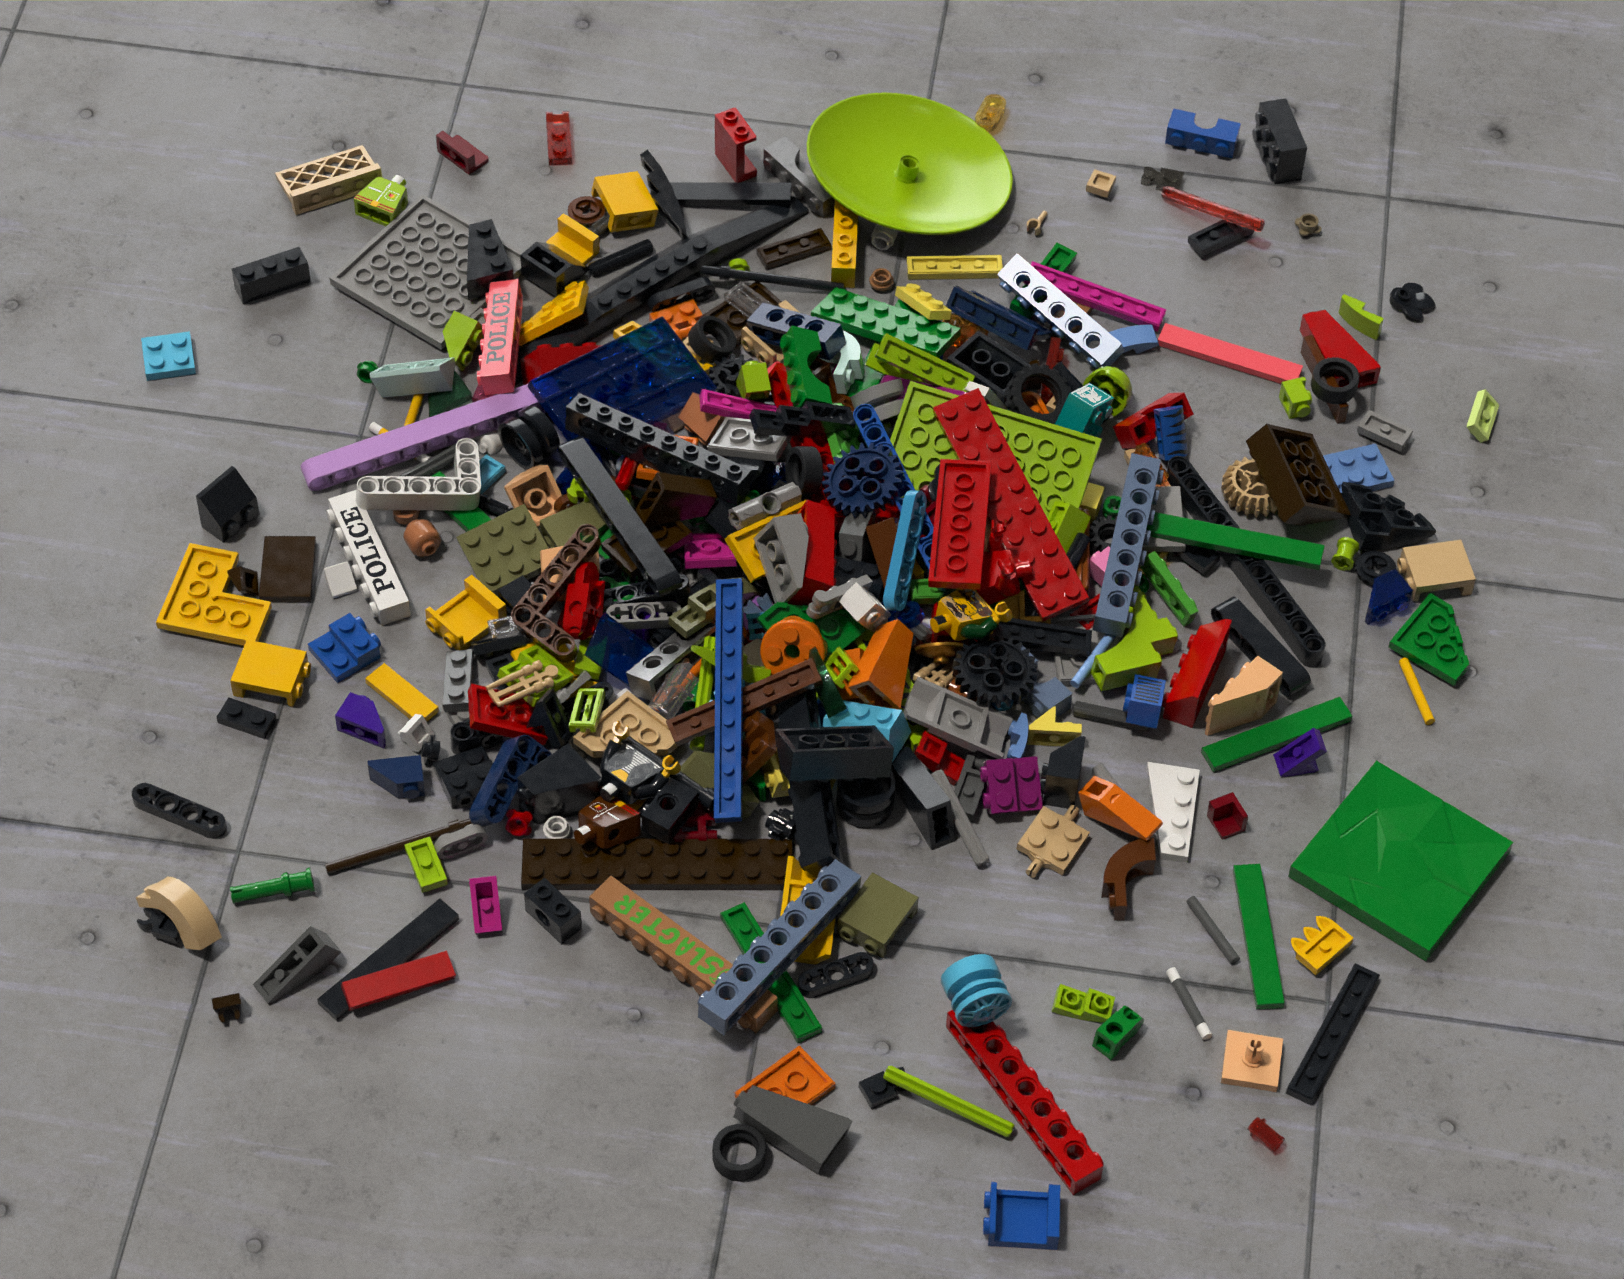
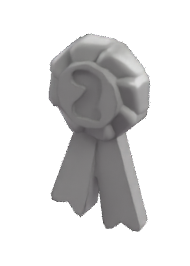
M584 670L568 688L555 692L563 710L565 707L562 703L591 678L587 671Z

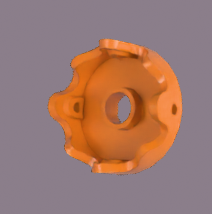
M789 616L773 624L763 636L760 647L762 663L765 668L771 670V675L811 658L817 671H819L824 664L828 651L827 642L823 639L817 625L799 616ZM788 645L797 646L800 651L799 656L796 658L789 657L786 653V647Z

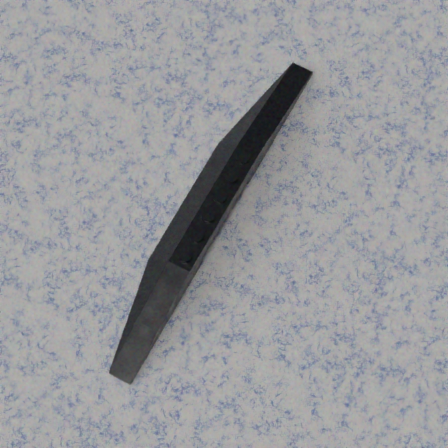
M792 196L791 205H768L686 236L587 295L582 315L527 342L518 350L515 385L523 381L520 360L536 350L538 345L551 344L552 347H559L561 344L574 343V346H582V344L592 341L622 323L623 315L647 302L653 294L667 290L693 274L697 277L702 276V265L713 267L721 265L809 213V209Z

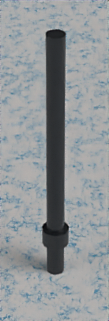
M721 265V267L701 266V275L716 276L720 280L729 281V278L824 291H832L835 287L844 289V283L737 270L725 265Z

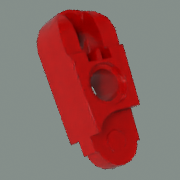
M593 562L581 563L576 568L575 582L569 583L567 586L563 630L570 634L574 640H584L593 637L599 630L600 618L603 615L605 581H599L598 569Z

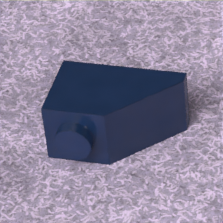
M421 755L367 761L370 780L398 799H413L425 796Z

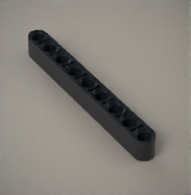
M578 436L558 445V452L563 463L655 595L661 598L682 588L683 583L676 568L584 438Z

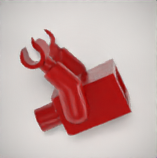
M1005 519L1003 524H996L995 520L991 521V534L987 542L989 552H984L981 590H977V593L988 605L1019 594L1021 589L1018 578L1033 575L1030 560L1015 563L1012 551L1006 550L1002 544L1003 532L1007 530V520Z

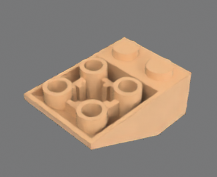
M1259 656L1251 663L1246 662L1241 668L1239 675L1235 679L1230 678L1224 690L1219 695L1216 693L1208 703L1209 713L1205 718L1207 723L1205 734L1209 736L1261 719L1277 703L1283 672Z

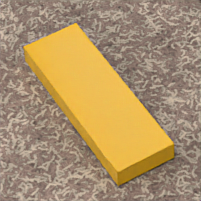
M385 663L365 678L368 686L409 719L415 714L423 715L427 722L439 712V708L435 703Z

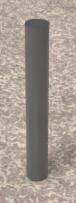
M1196 896L1190 897L1186 903L1231 964L1238 962L1240 957Z

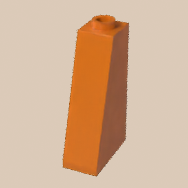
M899 619L877 626L857 666L859 670L856 673L854 672L849 681L848 688L866 704L901 709L913 632Z

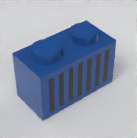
M1135 674L1133 684L1128 683L1123 712H1127L1126 723L1157 729L1166 680Z

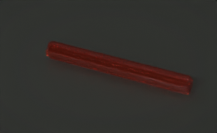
M1165 186L1161 193V197L1254 231L1261 232L1265 225L1264 219L1170 186Z

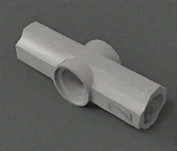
M793 482L729 509L728 519L732 526L740 530L802 502L801 490Z

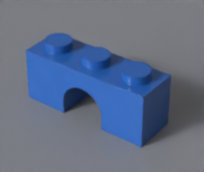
M1173 108L1167 126L1165 144L1233 158L1241 123L1218 118L1217 124L1213 128L1203 129L1195 124L1196 113Z

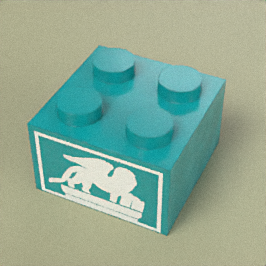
M1089 383L1069 393L1055 425L1099 437L1103 430L1101 427L1103 421L1112 412L1113 407L1111 404L1114 397Z

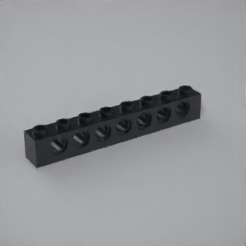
M579 393L566 406L565 429L659 472L710 480L717 498L732 505L738 506L750 493L752 470L583 394Z

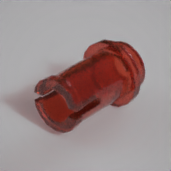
M1256 1117L1247 1129L1251 1132L1250 1136H1256L1275 1152L1282 1145L1285 1138L1266 1124L1267 1120L1265 1118L1260 1119Z

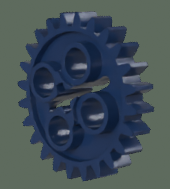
M861 443L858 450L850 446L849 453L842 450L841 454L843 457L838 458L834 456L835 465L827 464L829 472L823 473L825 481L822 482L823 492L829 505L834 506L836 512L842 510L845 517L851 512L855 519L859 513H862L863 517L866 518L870 511L876 516V509L878 508L886 511L884 504L893 505L892 496L900 497L898 489L904 488L902 482L905 479L904 469L901 462H899L898 456L893 455L891 449L885 451L883 445L875 449L873 443L868 448H865L863 443Z

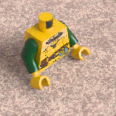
M947 588L937 602L936 616L930 619V626L935 633L946 630L956 641L965 639L982 640L993 633V630L999 626L1000 621H1010L1012 619V612L1008 609L1006 602L998 603L995 606L994 612L975 590Z

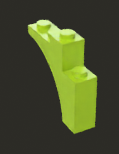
M1138 586L1133 588V591L1138 592L1135 607H1129L1128 612L1133 613L1127 635L1115 647L1102 654L1095 655L1091 674L1101 691L1126 686L1128 683L1133 684L1135 674L1157 678L1162 665L1161 655L1173 653L1176 641L1178 640L1176 628L1171 625L1167 617L1158 619L1156 612L1148 604L1145 593Z

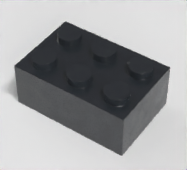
M1287 99L1260 102L1258 112L1255 113L1256 127L1253 129L1252 135L1254 142H1257L1259 145L1261 159H1264L1266 162L1267 174L1271 175L1274 184L1301 180L1307 146Z

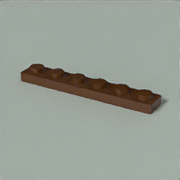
M812 658L743 687V718L823 685ZM715 700L666 720L676 747L715 731Z

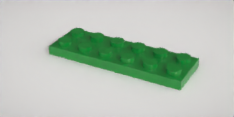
M837 287L811 311V316L839 323L845 331L881 342L883 336L887 333L937 358H940L961 336V328L949 323L929 320L923 315Z

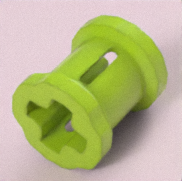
M1349 537L1340 538L1337 542V553L1332 556L1331 563L1333 566L1342 571L1351 570L1354 565V554L1359 551V543Z

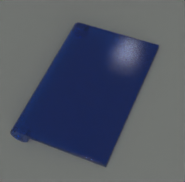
M605 612L597 624L584 655L630 687L626 672L655 648Z

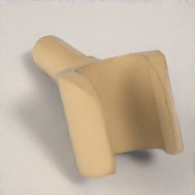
M1043 211L1037 219L1032 218L1027 221V232L1031 228H1036L1035 235L1038 236L1040 234L1041 224L1048 215L1047 211Z

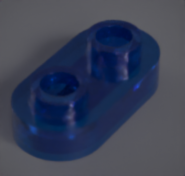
M907 601L902 611H889L891 616L888 618V622L899 619L907 628H914L922 622L924 611L917 602Z

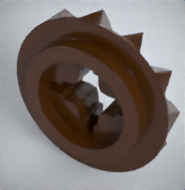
M592 196L578 197L568 206V216L581 225L588 224L589 227L605 215L603 202ZM590 208V212L587 215H583Z

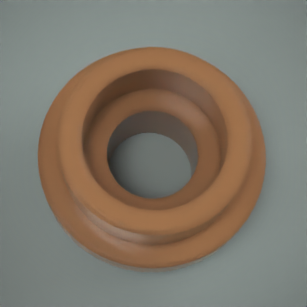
M879 268L871 274L869 283L876 290H888L893 285V276L887 269Z

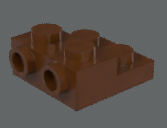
M759 711L749 715L743 721L742 785L777 752L774 722Z

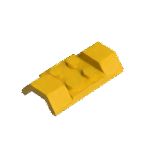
M788 856L780 916L784 913L789 902H795L800 897L803 888L808 883L812 884L817 879L807 871H804L794 856ZM835 919L794 962L815 965L831 957Z

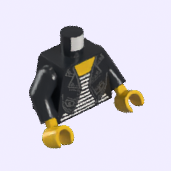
M619 721L615 722L612 726L615 736L613 740H609L602 755L600 773L602 775L603 788L599 791L600 796L606 802H611L618 797L626 804L655 798V794L669 781V775H676L680 772V763L676 761L672 767H669L673 763L674 758L671 755H667L662 761V766H660L627 742L620 744L621 740L630 736V728L627 725L624 732L618 733L621 723Z

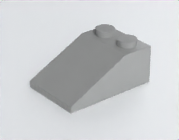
M801 513L774 517L753 538L775 603H787L803 585L809 536L807 525L803 521Z

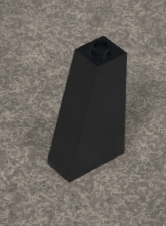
M909 746L901 749L891 766V771L895 778V789L931 850L954 841L955 833L950 798Z

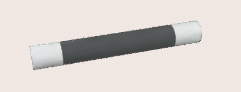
M1175 967L1168 969L1166 974L1202 1040H1208L1212 1037V1033Z

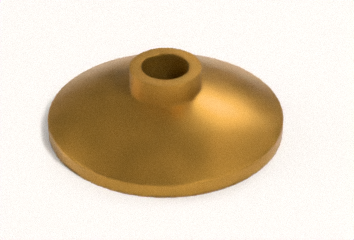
M936 642L923 644L915 647V653L924 657L934 658V664L949 663L950 657L956 656L957 650L962 651L963 643Z

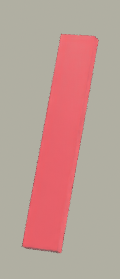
M1165 323L1158 338V343L1161 347L1280 384L1283 381L1299 378L1303 369V365Z

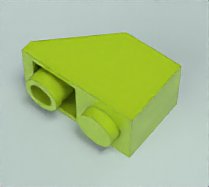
M454 311L442 332L449 357L455 358V367L463 372L465 367L472 361L473 353L477 345L480 344V340L484 339L482 325L477 320Z
M749 361L741 365L736 384L742 398L759 400L769 397L771 387L766 362Z

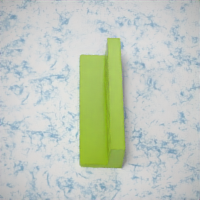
M1055 501L1047 518L1064 551L1067 553L1077 533L1085 532L1091 517L1070 503ZM1024 587V597L1030 598Z

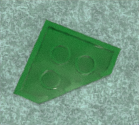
M1431 593L1389 642L1388 648L1407 657L1412 662L1453 686L1456 685L1469 667L1468 657L1465 655L1462 646L1463 640L1460 630L1454 620L1452 605Z
M776 602L756 619L766 632L773 624L789 616H799L806 621L814 623L819 628L823 639L828 645L825 661L837 647L840 646L844 649L866 631L847 610L839 609L821 618L813 619L806 613L809 605L800 606L783 602ZM788 645L786 647V653L789 657L796 658L799 656L800 651L797 646Z

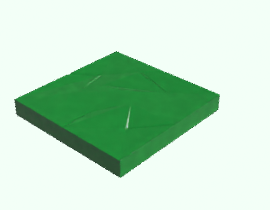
M1376 760L1292 863L1288 877L1414 955L1427 961L1509 855L1513 842Z

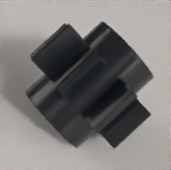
M786 808L780 809L779 812L773 810L765 823V828L770 831L768 837L776 841L785 838L791 839L797 830L796 823L792 818V811Z

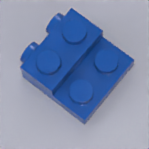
M351 613L329 624V632L308 643L309 651L337 683L381 658L379 649L381 642L375 633L369 635L363 619L360 616L354 618Z

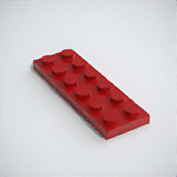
M940 459L928 587L981 590L992 468L991 461Z

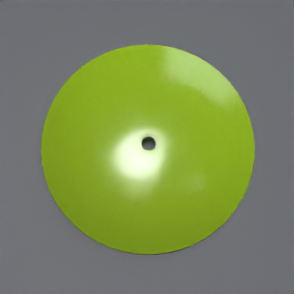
M869 93L849 97L824 110L815 119L808 133L806 143L808 162L813 174L822 187L836 201L855 214L894 230L924 235H944L974 229L999 214L1006 205L1012 190L1013 178L1010 163L1005 152L993 136L963 113L926 98L900 93Z

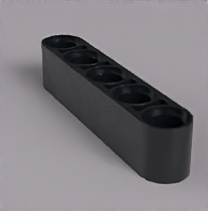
M1233 596L1211 609V617L1214 622L1224 619L1232 620L1229 639L1251 662L1259 656L1283 672L1279 691L1284 696L1290 697L1311 684L1308 671L1238 598Z

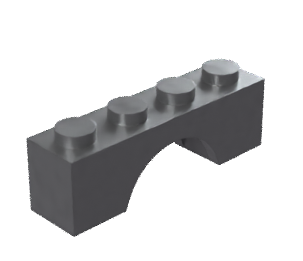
M784 136L764 148L763 165L767 171L772 172L781 183H792V191L795 196L801 198L813 212H816L822 218L834 212L835 199L822 187L816 177L808 176L798 169L800 166V149Z

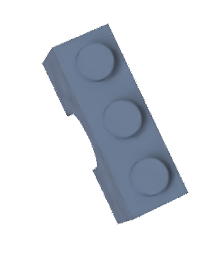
M1035 658L1034 664L1038 665V660ZM1054 677L1045 683L1036 682L1033 691H1029L1027 698L1021 696V701H1024L1031 708L1032 713L1037 718L1056 706V719L1071 709L1073 693Z

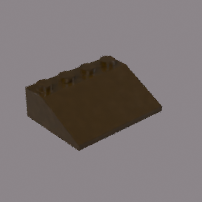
M1266 423L1246 440L1250 449L1249 454L1255 460L1259 469V475L1265 481L1269 490L1268 494L1278 509L1279 518L1284 523L1302 526L1345 519L1351 516L1313 434Z

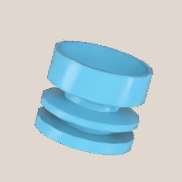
M977 954L965 957L953 963L941 976L942 987L947 998L951 1001L952 1010L955 1012V1017L961 1026L978 1027L988 1024L1001 1017L1012 1005L1011 995L1007 991L1006 984L1001 980V973L995 960L990 955Z

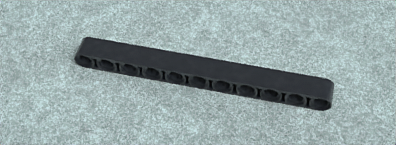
M1183 456L1170 458L1166 478L1171 486H1180L1182 505L1194 520L1239 528L1189 460ZM1218 551L1299 661L1306 667L1314 668L1319 666L1322 662L1326 646L1324 638L1264 559Z

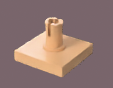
M1228 1030L1221 1083L1277 1092L1283 1039Z

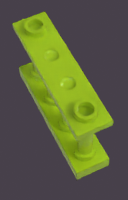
M887 333L883 336L880 345L874 343L865 363V366L883 375L967 392L965 388L968 382H973L975 375Z

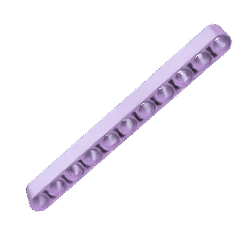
M544 378L514 389V392L497 394L309 458L301 464L300 469L310 490H322L407 461L421 454H427L456 444L459 439H471L497 430L502 422L510 417H515L517 412L526 406L532 405L543 413L550 412L562 406L564 398L555 379Z

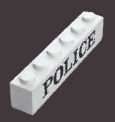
M356 490L329 498L330 509L326 510L330 524H335L336 526L334 530L338 542H343L345 545L343 547L344 555L347 561H352L353 563L351 568L355 579H360L362 582L360 584L363 597L365 599L369 598L371 602L369 603V609L373 618L378 617L381 626L410 617L409 600L367 510L358 507L356 504Z

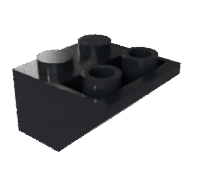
M535 242L520 255L521 274L555 297L564 291L568 284L577 281L589 271L588 266L553 244Z

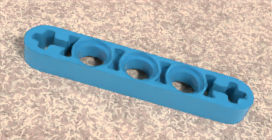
M909 490L904 496L883 595V604L888 611H902L907 602L927 504L926 495L921 490Z

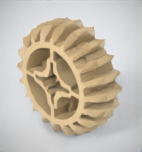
M1244 456L1241 462L1235 460L1233 465H1229L1223 475L1221 486L1224 500L1228 501L1229 507H1236L1237 513L1244 511L1246 517L1249 513L1254 514L1256 518L1259 514H1263L1265 517H1267L1269 512L1275 514L1278 509L1268 494L1269 490L1265 481L1259 475V469L1253 458L1248 460Z

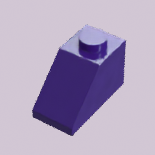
M350 692L335 714L337 731L384 749L386 746L384 728L374 701L364 695Z

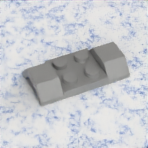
M917 677L903 712L906 719L928 728L927 732L970 751L976 752L978 750L996 759L1003 758L1004 753L1001 750L1004 738L1013 720L1009 716L984 705H978L975 701L921 677Z

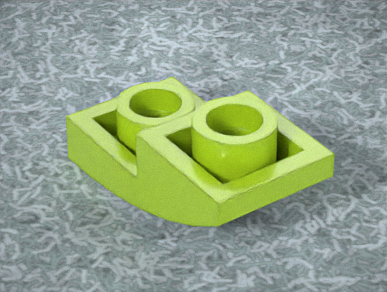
M1343 294L1338 312L1340 316L1359 332L1377 340L1381 333L1384 318L1365 311V302Z
M1060 984L1056 990L1051 1012L1080 1020L1105 1022L1111 1017L1115 997L1091 988L1085 993Z

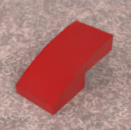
M924 731L914 754L932 772L942 769L949 783L954 786L958 782L965 760L946 750V742Z

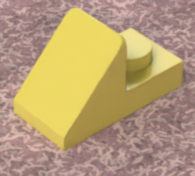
M1054 706L1029 725L1027 745L1062 747L1081 736L1082 724L1071 722L1056 723V706Z

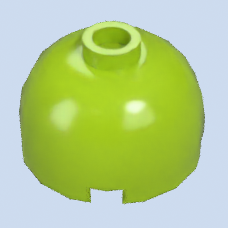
M1100 367L1089 374L1083 383L1084 386L1091 383L1114 397L1111 404L1113 407L1112 411L1114 412L1112 416L1122 412L1132 397V385L1129 377L1125 372L1115 367Z

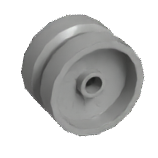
M896 379L869 387L853 395L850 399L854 410L861 404L872 405L881 422L888 419L892 424L897 421L904 399H896L903 396L905 389L901 379Z

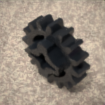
M731 354L730 359L721 356V362L715 360L714 367L709 368L708 384H711V391L742 397L737 388L736 381L741 365L753 361V359L744 360V355L735 358V355Z

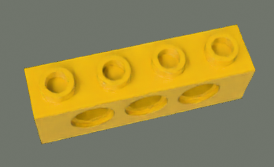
M835 200L831 282L844 283V288H855L858 215Z

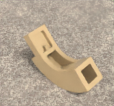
M168 876L155 884L147 886L144 889L145 892L136 897L139 907L159 909L173 921L185 949L202 950L222 938L216 921L206 904L192 888L177 878Z

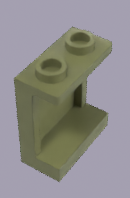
M872 872L839 916L837 933L844 940L860 945L869 954H876L883 958L886 955L888 944L906 919H913L918 912L919 897Z

